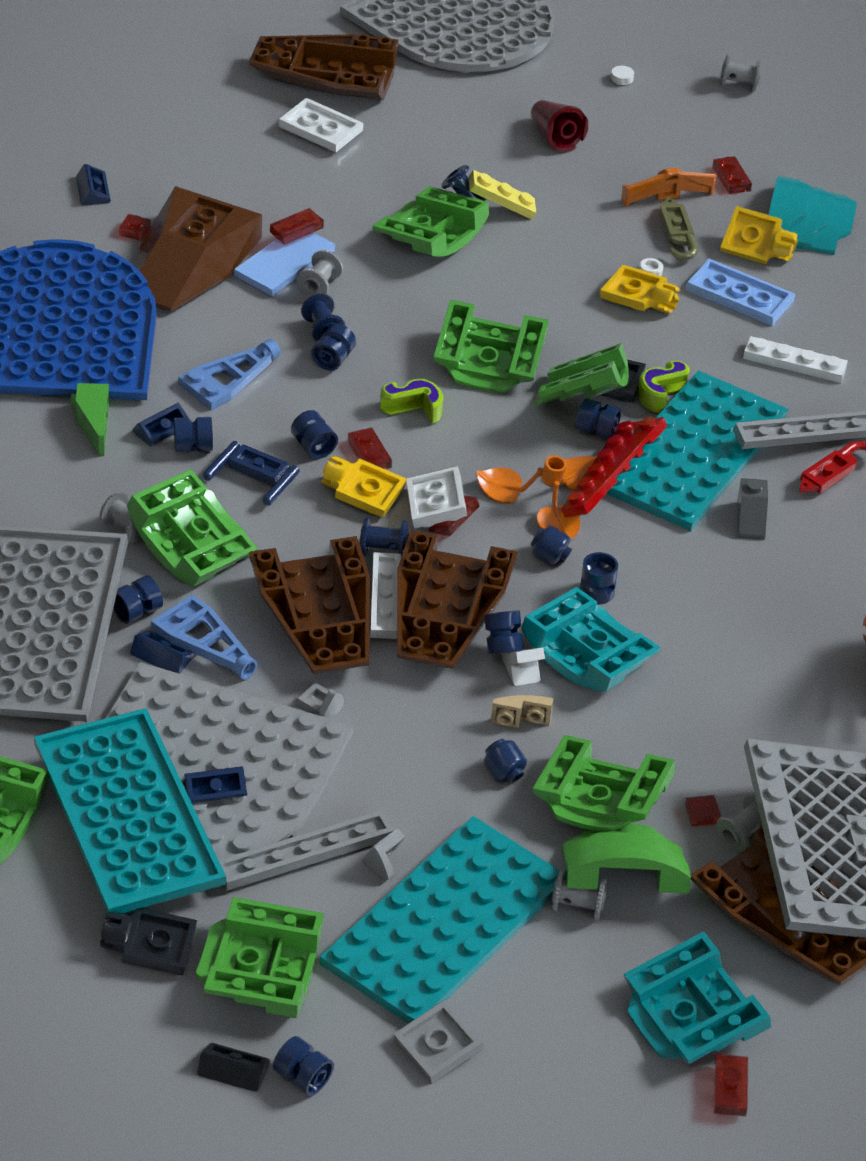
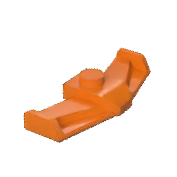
M678 167L663 169L655 177L631 185H623L621 200L624 206L627 207L629 203L655 195L657 201L666 200L667 197L671 199L680 198L681 190L707 192L713 195L716 174L680 171Z

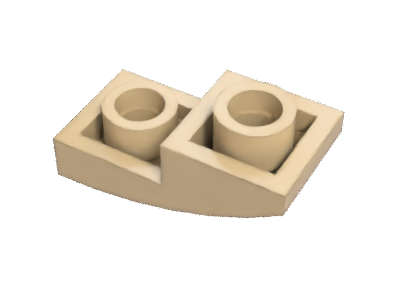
M533 695L496 698L493 700L491 723L519 728L522 720L549 726L554 698Z

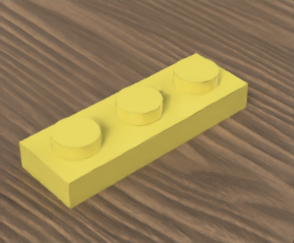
M473 170L469 175V189L471 192L529 219H532L536 214L535 198L529 193L518 191L507 183H501L492 179L485 173Z

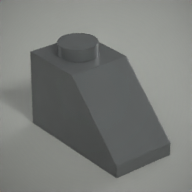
M741 478L737 498L738 538L765 540L768 508L767 480Z

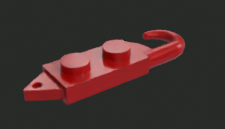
M853 441L840 450L833 451L801 473L800 481L802 482L799 493L817 491L821 494L852 473L857 465V460L852 453L857 450L866 451V442Z

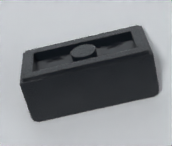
M211 1042L200 1055L197 1074L204 1078L255 1092L261 1086L269 1067L270 1059Z

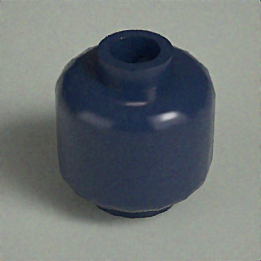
M552 525L547 526L545 529L541 527L530 544L533 547V555L550 566L556 565L559 560L564 563L572 551L568 547L570 537Z
M499 739L487 747L484 764L496 781L514 783L524 776L523 770L527 765V758L514 741Z

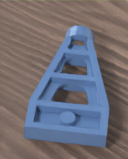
M268 339L255 348L199 365L178 377V384L212 411L233 399L269 366L272 360L280 356V348L273 339ZM248 362L253 367L243 372L235 365ZM226 371L235 379L228 385L223 386L211 375Z
M193 594L151 620V629L170 643L185 650H190L196 655L230 669L243 680L250 678L257 669V661L249 656L246 649L215 611ZM202 622L212 631L201 639H195L185 634ZM220 639L230 646L222 652L209 648Z

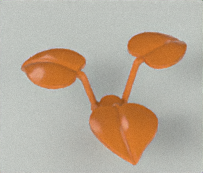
M551 455L547 457L544 467H539L537 472L523 486L520 475L509 468L499 467L477 470L476 477L481 490L486 496L498 503L508 504L515 502L518 498V492H525L541 476L545 485L553 487L552 507L547 506L539 510L537 524L539 528L543 527L544 529L552 525L567 534L571 540L579 532L580 517H564L561 511L563 505H557L559 484L565 483L566 487L573 491L587 472L588 467L596 459V456L563 459L560 456Z

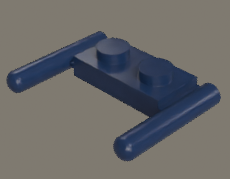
M232 441L204 471L203 478L206 481L212 480L228 463L230 468L274 485L262 499L264 505L270 506L300 473V469L295 465L290 467L288 462L244 444L240 446L237 441Z

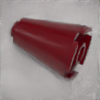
M540 100L531 109V118L550 146L557 151L567 152L577 148L575 145L580 140L583 142L589 129L588 119L579 108Z

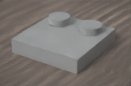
M445 1000L393 1034L395 1042L431 1084L483 1050L482 1041Z

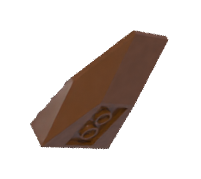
M175 186L142 241L135 262V267L148 282V287L155 298L156 307L172 312L229 278L234 269L239 266L262 238V214Z

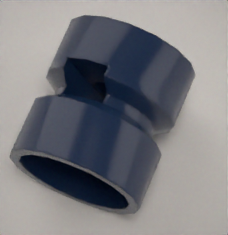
M342 324L329 326L311 350L314 362L327 371L338 369L356 346L355 334L351 329Z
M585 398L577 415L576 430L589 434L595 431L596 436L609 439L620 424L622 410L608 404L602 407L601 402Z
M315 410L302 412L294 419L291 425L292 435L303 446L310 457L314 459L327 457L335 450L338 444L337 434Z
M189 417L174 418L175 452H190L192 447H195L197 451H213L212 418L196 417L194 422Z
M603 552L591 553L583 560L580 590L596 600L598 605L606 604L614 598L619 565L617 560L612 555Z
M145 575L132 581L131 585L127 584L117 589L113 609L118 618L127 624L141 618L143 613L149 614L162 608V593L155 580Z
M520 610L484 614L485 629L490 632V635L486 638L488 654L524 650L523 636L518 632V628L521 627Z
M294 1036L279 1049L273 1061V1069L287 1081L293 1080V1084L306 1095L313 1096L330 1079L334 1070V1063L320 1051H314V1048L301 1037Z

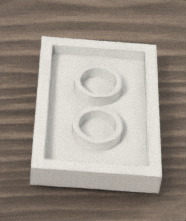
M305 98L279 119L280 128L334 152L340 150L363 131L362 122L308 98Z
M458 466L407 478L414 529L431 527L436 523L444 521H456L461 517L467 516Z

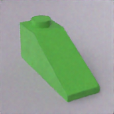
M77 383L76 394H71V409H76V420L98 455L104 456L109 413V384Z

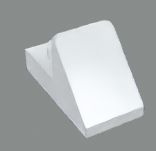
M543 648L501 653L508 674L515 686L537 683L541 680L538 660L545 659Z

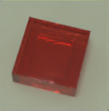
M714 795L686 798L685 807L691 826L716 824L717 820L721 817Z

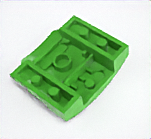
M429 186L416 195L415 201L406 203L392 217L385 216L372 225V230L392 235V239L412 244V250L436 257L447 256L463 248L475 237L489 216V204L487 201Z
M450 299L433 360L446 367L455 383L479 390L505 393L519 383L534 381L548 331L549 320L524 315L521 327L474 318L475 304Z
M622 343L551 367L547 373L550 382L540 387L538 391L539 396L537 400L533 401L534 405L538 406L558 398L560 401H564L584 393L587 399L626 386L629 372L627 356Z
M191 469L132 495L127 504L132 521L150 551L172 574L189 585L196 586L213 578L217 572L249 556L250 551L258 550L246 535V531L228 515L214 493L207 490V487Z
M564 735L534 785L533 793L548 803L555 819L593 831H616L631 822L646 819L652 806L656 804L660 794L666 791L675 774V760L646 754L639 769L629 768L592 759V741Z
M1 756L0 864L14 852L25 836L48 785L47 769Z
M629 823L616 831L610 832L586 829L578 836L563 842L562 850L567 888L598 889L599 867L655 870L659 892L689 893L691 876L688 863L683 856L682 847L668 840L652 827Z
M233 897L227 917L210 926L206 944L196 970V977L205 985L204 993L234 998L235 1002L266 1007V1013L297 1018L303 1006L312 977L323 929L324 913Z

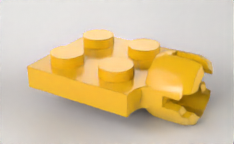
M736 206L720 246V252L767 265L770 258L774 257L789 261L794 255L791 254L792 251H795L797 246V234L783 230L781 228L782 219Z
M622 265L600 289V298L631 307L635 310L645 311L647 308L652 307L654 310L663 313H672L679 301L677 293L674 292H679L680 289L674 284L667 283L666 277Z
M338 456L330 457L329 460L332 462L327 461L322 472L324 478H321V483L324 486L336 490L335 498L381 518L386 515L405 488L407 481L402 476L360 458L357 462L350 463Z

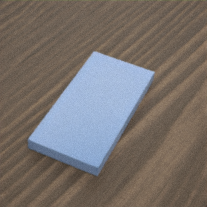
M297 224L235 268L234 276L262 292L274 296L296 280L301 270L313 267L311 259L315 252L318 250L334 252L335 244Z
M708 259L685 285V291L771 326L774 325L795 299V294L711 259Z

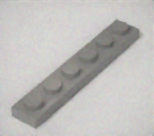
M866 411L735 423L733 431L742 449L866 437Z
M379 810L221 859L219 862L226 875V885L224 886L226 890H231L377 844L393 832L394 829L383 810Z

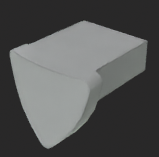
M315 682L297 698V706L306 712L332 719L344 706V698L335 690H327Z
M398 828L375 844L363 859L367 867L376 875L386 880L394 875L388 856L396 851L404 840L405 836Z

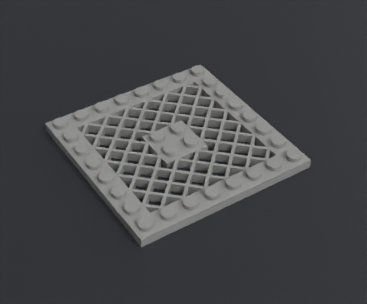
M747 738L744 744V751L786 929L866 938V892L856 885L858 882L866 888V801L860 797V795H863L866 798V753ZM791 775L794 779H796V780H797L798 782H800L801 784L798 785L796 782H794L792 779H790L789 776ZM819 779L821 782H823V783H824L825 785H827L828 787L825 788L823 785H821V784H820L819 782H817L816 780ZM846 782L849 786H851L853 789H855V791L853 792L850 788H848V787H847L846 785H844L843 783ZM806 788L809 789L811 792H813L815 795H817V797L815 798V797L812 796L809 792H807L805 789H806ZM833 792H836L838 795H840V796H841L842 798H844L845 800L842 801L840 798H838L836 795H834ZM794 798L799 799V800H800L802 803H804L806 806L803 807V806H802L801 804H799L796 800H794ZM822 801H824V802H826L828 805H830V806L833 808V810H831V809H829L827 806H825V805L822 803ZM850 804L853 805V806H854L855 808H857L861 813L859 814V813L856 812L853 808H851L849 805H850ZM813 810L815 813H817V814H818L819 816H821L823 819L820 820L818 817H816L814 814H812L811 811ZM841 814V815H843L845 818L842 819V818H841L840 816H838V815ZM800 820L804 821V822H805L807 825H809L812 829L809 830L806 826H804V825H803L802 823H800L799 821H800ZM830 823L832 826H834V827H835L837 830H839L840 832L837 833V832L834 831L832 828H830L827 824ZM819 833V834L822 835L824 838H826L829 842L826 843L824 840H822V839H821L820 837H818L816 834ZM806 843L810 844L813 848H815V849L817 850V852L815 853L813 850H811V849H810L809 847H807L805 844H806ZM836 846L838 849H840V850H841L842 852H844L846 855L843 856V855L840 854L837 850H835L833 847ZM825 856V857L828 858L831 862H833L834 865L832 866V865L829 864L826 860H824L822 857ZM813 865V866H814L815 868H817L820 872H822L823 875H822V876L819 875L816 871H814V870H813L812 868H810V867ZM842 869L844 872H846V873H847L849 876H851L852 878H851V879L847 878L844 874H842V873H841L840 871H838V870ZM828 879H831L834 883H836V884H837L838 886H840L841 888H840V889H837L835 886H833V885H832L830 882H828L827 880H828ZM817 889L821 890L824 894H826V895H827L828 897H830V898L827 900V899L824 898L821 894H819L816 890H817ZM845 893H849L858 901L855 903L848 896H846Z

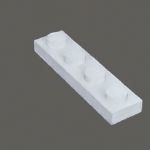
M750 336L743 357L746 360L838 383L842 382L848 360L835 356H828Z
M376 552L373 554L370 638L397 639V568L401 560V554Z

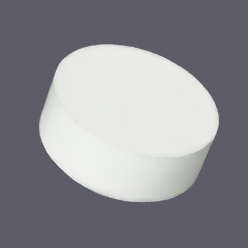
M616 66L612 69L611 80L615 84L624 86L633 82L634 71L630 67Z
M646 258L640 261L638 269L662 276L663 264L657 259Z

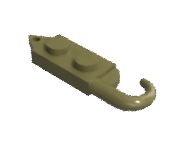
M667 197L664 204L660 205L659 214L669 242L687 245L689 250L686 253H680L671 248L670 252L675 258L681 260L692 259L698 253V246L684 204H678L670 197Z

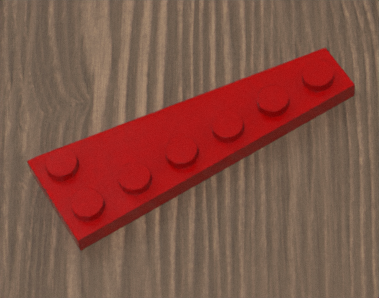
M647 417L636 422L624 421L617 426L612 436L607 440L603 449L597 454L594 462L588 467L587 472L562 506L561 511L565 518L587 515L607 494V491L617 483L616 476L627 472L631 467L629 463L631 459L639 458L644 453L642 447L646 443L652 444L665 430L667 424L664 417Z

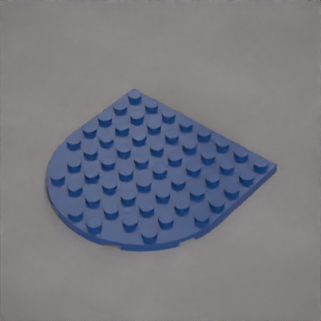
M65 239L33 241V245L17 249L15 245L0 251V392L71 396V394H76L77 383L109 384V398L147 400L156 330V303L154 295H152L148 287V282L142 273L120 255L112 251L107 253L95 249L94 244Z

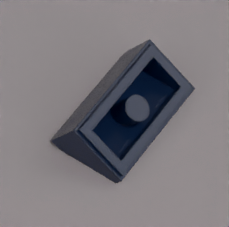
M84 164L76 175L81 204L110 203L111 199L105 171Z
M178 402L137 423L132 430L151 447L174 435V418H188Z
M150 630L135 635L130 651L131 655L178 674L182 672L196 655L190 650H185L170 643L164 637Z
M243 766L186 773L183 776L184 788L191 803L247 796Z

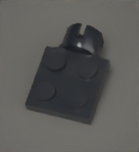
M144 908L136 909L135 913L130 916L116 912L107 913L104 919L109 921H104L102 925L101 947L123 953L122 963L184 975L197 920Z

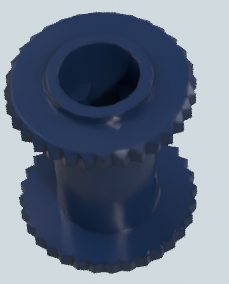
M463 165L452 171L442 183L443 189L451 187L457 194L486 201V198L470 191L469 178L466 175L469 170L468 165Z
M323 293L307 298L301 308L302 317L309 322H314L311 334L315 341L322 337L329 326L333 324L345 325L341 317L332 315V311L335 308L334 301L331 296Z
M366 517L360 533L362 554L366 556L368 548L399 550V554L402 557L409 536L407 521H402L401 528L371 526L370 518Z

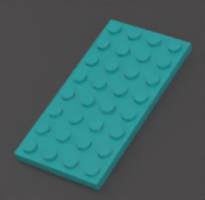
M698 370L656 417H664L667 424L665 430L652 444L646 443L642 447L644 453L639 458L631 459L629 462L631 467L627 472L616 476L617 483L607 491V494L692 531L761 448L742 449L733 431L735 423L786 418L789 408Z
M147 708L34 737L35 748L44 768L48 770V778L107 913L116 912L122 914L226 885L225 872Z
M472 816L320 956V965L409 1024L442 1001L450 998L552 899L555 880L558 878L560 870L480 819Z

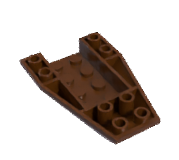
M366 34L260 36L250 57L249 65L271 77L302 88L330 94L384 100L394 75L398 39L373 37Z
M411 530L397 568V658L453 669L485 624L484 614L492 613L506 594L518 551L491 546L487 560L437 551V535Z
M357 536L330 540L329 555L280 562L276 548L249 552L250 562L261 597L313 674L369 666L370 575Z
M762 827L754 832L749 848L720 867L713 861H710L690 875L691 881L731 919L818 976L840 986L866 968V938L786 929ZM813 865L810 867V868H812L814 871H816L819 875H821V876L823 875V873L820 872V871H819L817 868H815ZM831 879L827 880L837 889H840L838 885L834 883ZM819 889L816 890L819 894H821V895H822L824 898H826L827 900L830 898V897H828L826 894H824L821 890H819Z

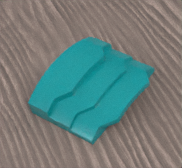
M778 176L769 215L782 219L781 228L783 230L797 234L796 248L835 255L837 241L847 237L852 232L857 202L848 198L847 195L825 191L824 188L810 186L802 182L801 179Z
M578 587L526 615L521 627L523 634L533 648L544 649L545 659L543 660L553 669L574 683L597 691L606 692L623 682L627 674L642 666L644 661L653 657L661 650L660 646L643 634H637L619 623L603 607L598 606L596 600Z
M704 931L624 973V978L632 991L627 1010L628 1015L641 1035L660 1058H682L686 1063L690 1064L712 1051L718 1052L740 1039L745 1042L771 1028L770 1015L754 995L746 998L723 969L720 951Z

